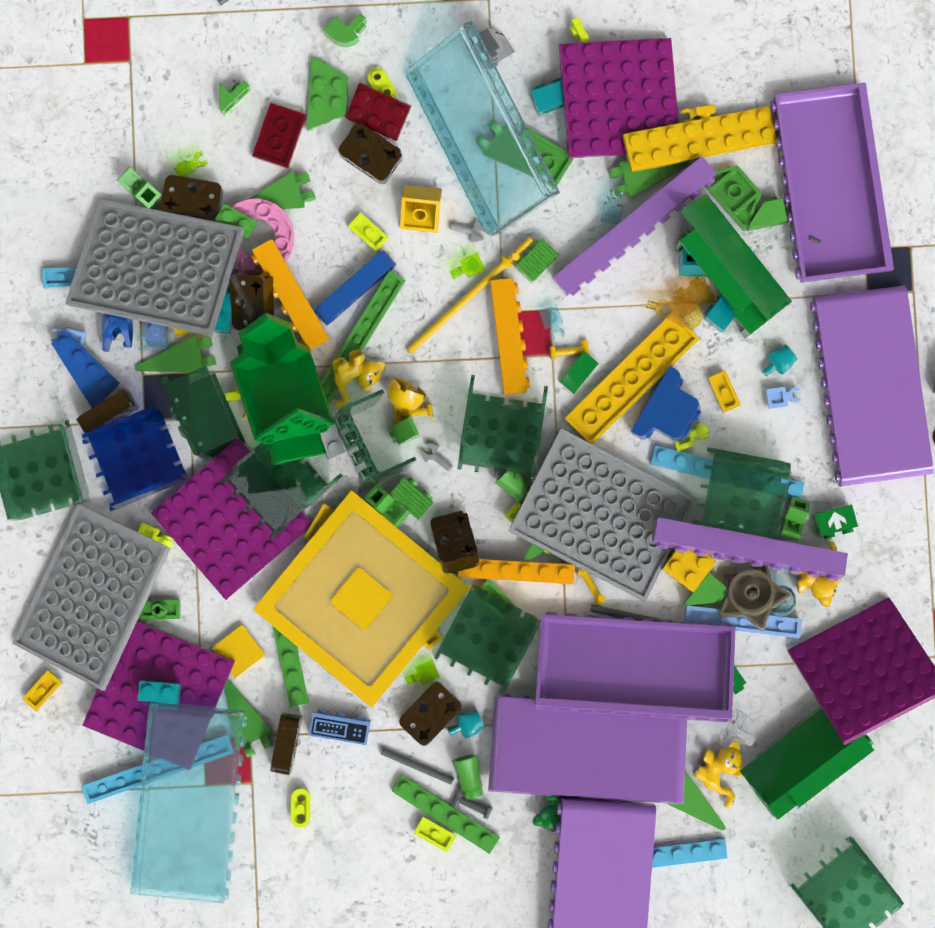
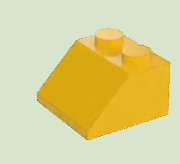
M404 185L400 229L438 233L442 189Z

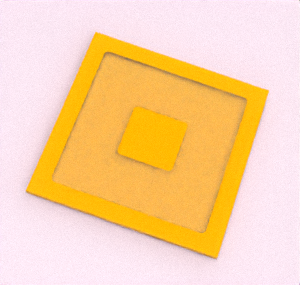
M351 490L253 610L372 708L470 588L454 574L444 573L437 560Z

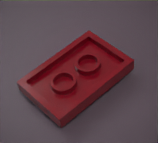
M360 82L345 118L357 124L362 123L370 130L398 141L412 105Z
M270 103L252 157L289 169L307 115Z

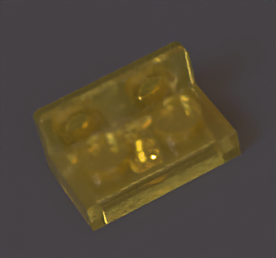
M696 277L689 282L690 286L683 289V287H680L673 292L674 296L670 300L682 318L715 299L714 294L705 282V277L701 279Z

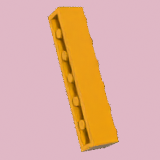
M271 239L253 249L254 254L251 257L256 266L260 264L264 270L262 272H268L270 276H273V295L275 299L280 298L282 302L280 308L284 315L289 314L292 319L290 323L294 332L298 331L302 337L299 339L300 343L309 346L310 350L330 340L274 241Z
M513 278L491 280V294L504 396L525 394L527 389L530 388L529 377H525L528 363L527 358H523L522 351L526 350L525 340L520 337V332H523L522 320L518 321V313H521L520 301L516 302L515 294H519L518 283H514Z
M479 559L480 563L477 567L458 571L459 578L574 584L575 565Z

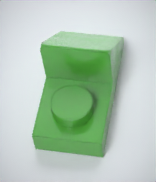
M244 80L241 83H236L231 89V93L219 83V110L224 116L251 91L250 86Z

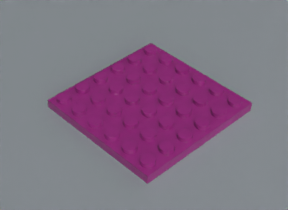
M671 38L563 43L558 45L568 159L626 155L623 134L679 124Z
M239 438L151 512L153 517L225 600L297 540L312 524Z
M890 597L787 650L844 745L935 698V665Z
M137 621L105 691L97 688L82 726L190 770L235 661ZM145 680L181 684L180 702L172 704L138 701L139 682Z

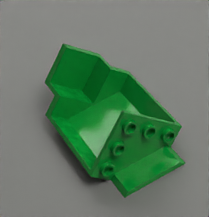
M707 194L680 210L681 214L693 227V230L691 232L687 230L679 236L680 238L676 242L677 246L674 249L677 253L683 247L687 250L732 307L730 311L743 326L744 330L741 332V335L745 339L793 302Z
M265 313L238 332L241 344L236 348L239 356L230 361L254 441L268 446L273 465L327 454L320 434L326 432L335 423L310 348L296 341L290 322Z
M820 706L756 755L757 758L740 770V772L770 814L779 820L794 807L798 806L800 808L874 751L872 747L874 743L866 734L844 745Z

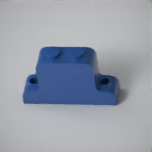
M671 366L669 367L631 430L632 435L645 440L649 439L654 431H657L678 442L690 435L692 431L691 425L694 421L697 422L702 411H700L699 401L680 389L684 379H682L678 370Z

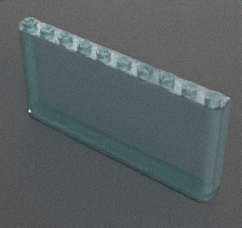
M473 21L464 23L406 69V78L415 92V96L418 98L449 163L453 167L483 230L487 234L494 236L502 233L560 194Z
M150 702L130 895L224 904V901L229 899L230 888H226V883L230 881L232 869H228V864L233 860V850H230V845L235 841V831H232V826L237 822V812H234V807L239 803V793H236V787L241 784V774H238V768L243 765V755H240V749L245 745V736L242 735V730L247 726V716H244V710Z

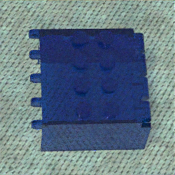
M154 405L82 435L84 439L82 440L83 445L91 443L95 453L88 457L89 460L97 458L102 472L95 474L96 477L104 476L109 489L104 491L103 495L111 494L114 502L109 503L110 512L188 480L183 464L177 466L174 464L180 461V457L175 446L167 447V445L174 442L168 428L160 430L161 427L166 426L162 413H160V409Z

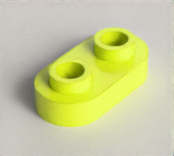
M381 68L372 69L368 74V81L371 87L383 93L388 90L391 92L390 96L397 98L396 89L385 71ZM378 74L381 76V78L379 80H375L374 76Z
M298 788L291 795V822L294 826L302 828L310 821L311 795L307 789ZM299 794H303L305 796L304 801L298 800ZM303 814L304 820H298L297 815Z

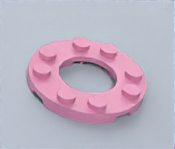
M247 199L231 207L251 219H262L268 222L275 233L274 243L284 261L288 260L293 250L295 238L293 225L283 209L270 201L262 199ZM239 247L233 268L238 271H264L260 264L256 266L251 255L245 253Z

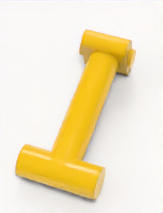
M588 340L580 341L581 347L555 349L554 346H550V360H556L558 356L579 355L584 351L589 355Z
M428 404L426 408H417L413 411L404 410L403 413L393 409L395 424L401 422L403 417L428 415L429 418L434 417L432 404Z
M582 569L579 570L577 576H582L595 598V604L601 605L605 601V596L600 593L589 573Z

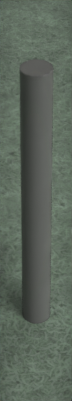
M591 604L590 612L622 619L624 617H631L636 621H642V619L648 618L653 619V622L665 620Z
M384 747L380 754L450 785L454 780L453 777Z

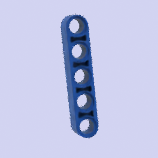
M382 250L318 305L314 312L326 326L329 325L387 275L389 270L391 271L396 266V263L385 250Z

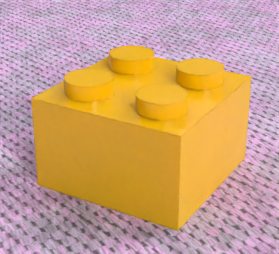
M674 551L664 564L662 571L693 593L715 565L716 561L707 554L706 556H697L692 551L685 553Z

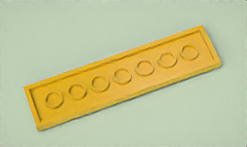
M769 106L627 133L622 136L631 173L694 161L702 156L703 158H709L775 145L777 143Z
M672 312L564 419L585 441L593 445L700 338Z

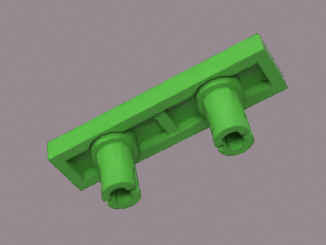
M147 600L138 619H181V600Z

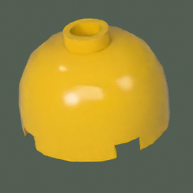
M396 377L392 378L387 390V397L394 405L393 409L401 413L404 410H416L421 406L427 395L421 388L418 387L416 390L412 383Z

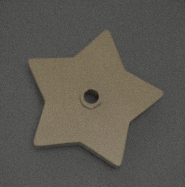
M766 565L762 567L754 566L742 572L722 571L728 595L720 611L721 617H745L758 629L764 631L771 610L791 598V594L772 581L769 568Z

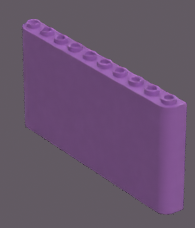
M866 82L775 94L773 101H770L771 111L775 112L773 125L774 130H777L778 133L776 147L780 149L781 156L778 158L780 168L783 167L784 175H781L782 186L786 187L784 202L789 207L787 220L788 224L791 223L792 228L789 235L790 241L794 242L795 248L792 250L793 260L797 261V268H795L796 279H799L800 283L893 271L894 266ZM810 236L821 240L820 244L810 241Z
M901 285L813 297L810 302L811 313L815 315L813 329L818 335V339L815 342L817 351L820 350L821 358H818L819 369L823 370L821 385L826 390L824 405L828 407L829 415L826 418L832 432L829 434L830 444L834 445L832 460L833 464L837 466V471L835 472L836 483H839V487L933 474V460L906 286Z
M547 612L545 615L541 614L535 708L550 711L730 722L732 720L735 627H731L730 624L713 626L708 622H702L698 625L692 624L690 621L673 623L671 620H661V622H653V619L648 618L636 621L631 617H624L621 620L615 619L613 616L596 618L594 615L576 617V614L567 613L565 616L557 615L554 612Z
M498 694V697H494L488 792L684 804L687 720L540 710L535 708L536 699H529L528 695H518V698L510 697V694Z
M561 797V803L557 804V815H560V822H556L555 830L556 834L559 835L558 842L554 843V853L557 854V861H553L552 871L556 874L555 880L551 882V892H554V899L550 900L549 909L552 912V919L548 920V928H647L656 805L654 803Z

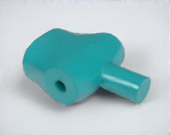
M785 344L767 356L770 365L763 369L762 373L767 377L776 370L779 374L783 375L798 359Z
M474 710L457 715L458 725L447 730L450 736L461 732L465 738H470L485 727L478 711Z

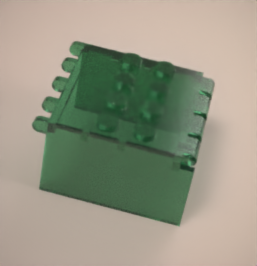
M207 366L174 380L167 376L161 377L162 385L173 407L170 408L171 414L174 419L179 421L180 426H178V430L181 436L187 439L194 455L208 460L209 457L213 458L220 454L237 438L243 444L246 443L216 374L210 375Z
M471 375L457 469L461 470L462 464L475 466L474 472H478L479 467L494 469V475L498 474V470L513 472V478H517V472L530 474V480L534 481L548 386H544L541 403L528 402L527 407H524V401L509 399L508 404H504L505 398L490 396L489 401H485L486 395L473 393L475 375Z
M383 389L339 409L333 419L334 426L363 484L364 490L406 471L416 461V458L413 457L387 470L378 471L354 423L352 416L375 406L384 394Z
M65 420V424H59L60 430L54 431V427L51 424L48 425L49 433L36 436L33 429L30 430L31 438L17 441L16 435H12L13 443L3 446L0 443V494L7 520L18 521L19 519L23 520L33 517L32 509H35L36 515L52 512L51 504H53L55 510L71 506L69 501L71 498L73 505L90 500L89 490L69 420Z
M260 443L239 460L220 483L224 484L227 481L236 490L231 495L235 497L239 494L246 501L248 506L245 508V511L248 512L251 508L262 519L257 524L261 526L265 523L273 532L269 536L272 540L330 490L343 475L340 473L327 484L321 476H318L316 479L313 477L317 471L308 461L302 464L301 461L303 459L273 465L268 446Z
M707 447V452L710 453V456H713L712 466L704 465V469L711 470L708 485H700V488L707 489L705 504L697 503V507L704 508L702 521L694 520V524L778 540L781 522L774 521V519H782L785 503L778 502V498L786 499L788 484L781 483V479L789 480L791 463Z
M473 584L434 659L437 660L441 654L452 659L451 667L454 666L455 662H458L469 668L468 676L475 671L486 677L485 685L490 680L500 684L499 692L503 695L540 627L541 620L528 612L524 614L523 618L520 617L522 609L511 603H508L506 609L503 608L505 600L494 594H491L488 600L485 598L488 591Z
M852 836L845 839L850 846L841 852L838 847L834 849L838 855L829 863L825 864L822 859L818 861L822 868L814 875L810 876L807 872L803 873L807 880L798 888L794 883L788 885L821 928H871L869 926L871 922L877 928L888 919V916L884 913L886 910L893 915L904 905L899 895Z

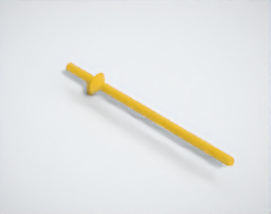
M529 236L507 257L501 254V262L407 348V352L410 354L414 353L505 268H514L511 263L520 258L519 255L534 242L533 239Z

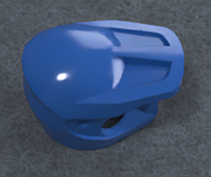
M103 313L101 317L102 351L109 352L112 341H115L118 334L121 333L125 340L123 346L131 348L133 342L132 319Z

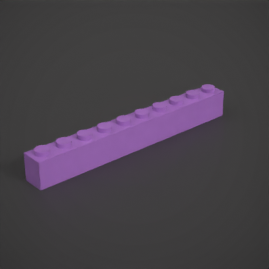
M703 156L700 157L553 277V280L567 297L570 294L572 296L576 295L581 290V285L585 282L589 284L596 278L595 274L597 272L607 270L611 266L610 262L613 259L619 260L626 254L625 250L629 246L634 248L641 242L639 238L644 234L648 236L656 230L655 225L659 222L661 224L665 223L671 217L669 215L671 212L681 210L686 205L684 202L687 199L693 200L701 193L699 190L702 187L708 188L716 181L714 178L717 173Z
M659 517L654 521L651 544H655L660 549L670 547L682 553L692 551L697 556H706L708 554L713 555V558L719 560L729 558L732 559V562H750L752 566L756 567L766 565L770 566L772 570L787 569L793 574L803 572L815 578L825 576L830 581H838L845 576L848 553Z

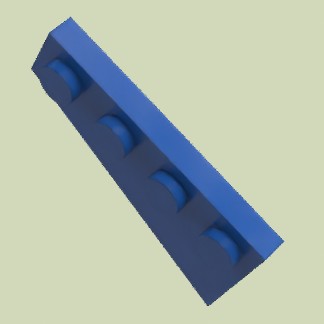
M66 330L51 343L91 408L103 402L120 384Z

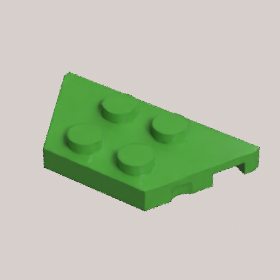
M311 57L307 131L314 130L313 128L320 125L328 124L334 119L346 116L348 76L315 57Z
M738 165L729 167L726 170H716L717 174L714 178L716 181L706 190L741 230L745 232L762 197V192Z

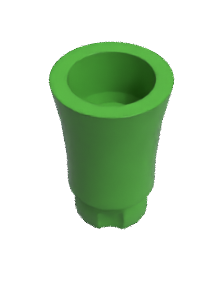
M514 464L495 481L496 485L505 490L520 504H522L531 487L518 472Z
M478 754L466 755L452 760L451 762L456 770L465 798L468 800L482 796L483 790L481 786L483 785L478 765Z

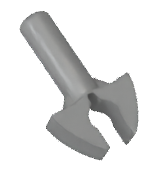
M477 221L471 227L453 222L450 224V230L469 234L471 237L470 242H478L484 239V237L477 236L473 232L476 230L486 232L485 228Z
M425 443L426 446L432 449L433 455L426 454L420 449L426 463L428 460H434L447 471L453 468V465L438 454V445Z

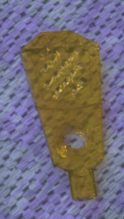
M648 300L646 308L653 309L656 315L690 330L701 325L703 315L697 305L659 300L657 303ZM663 306L668 307L669 311L667 313L662 311Z

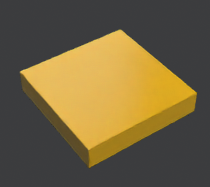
M243 624L212 647L216 654L235 661L231 670L234 678H237L266 655Z

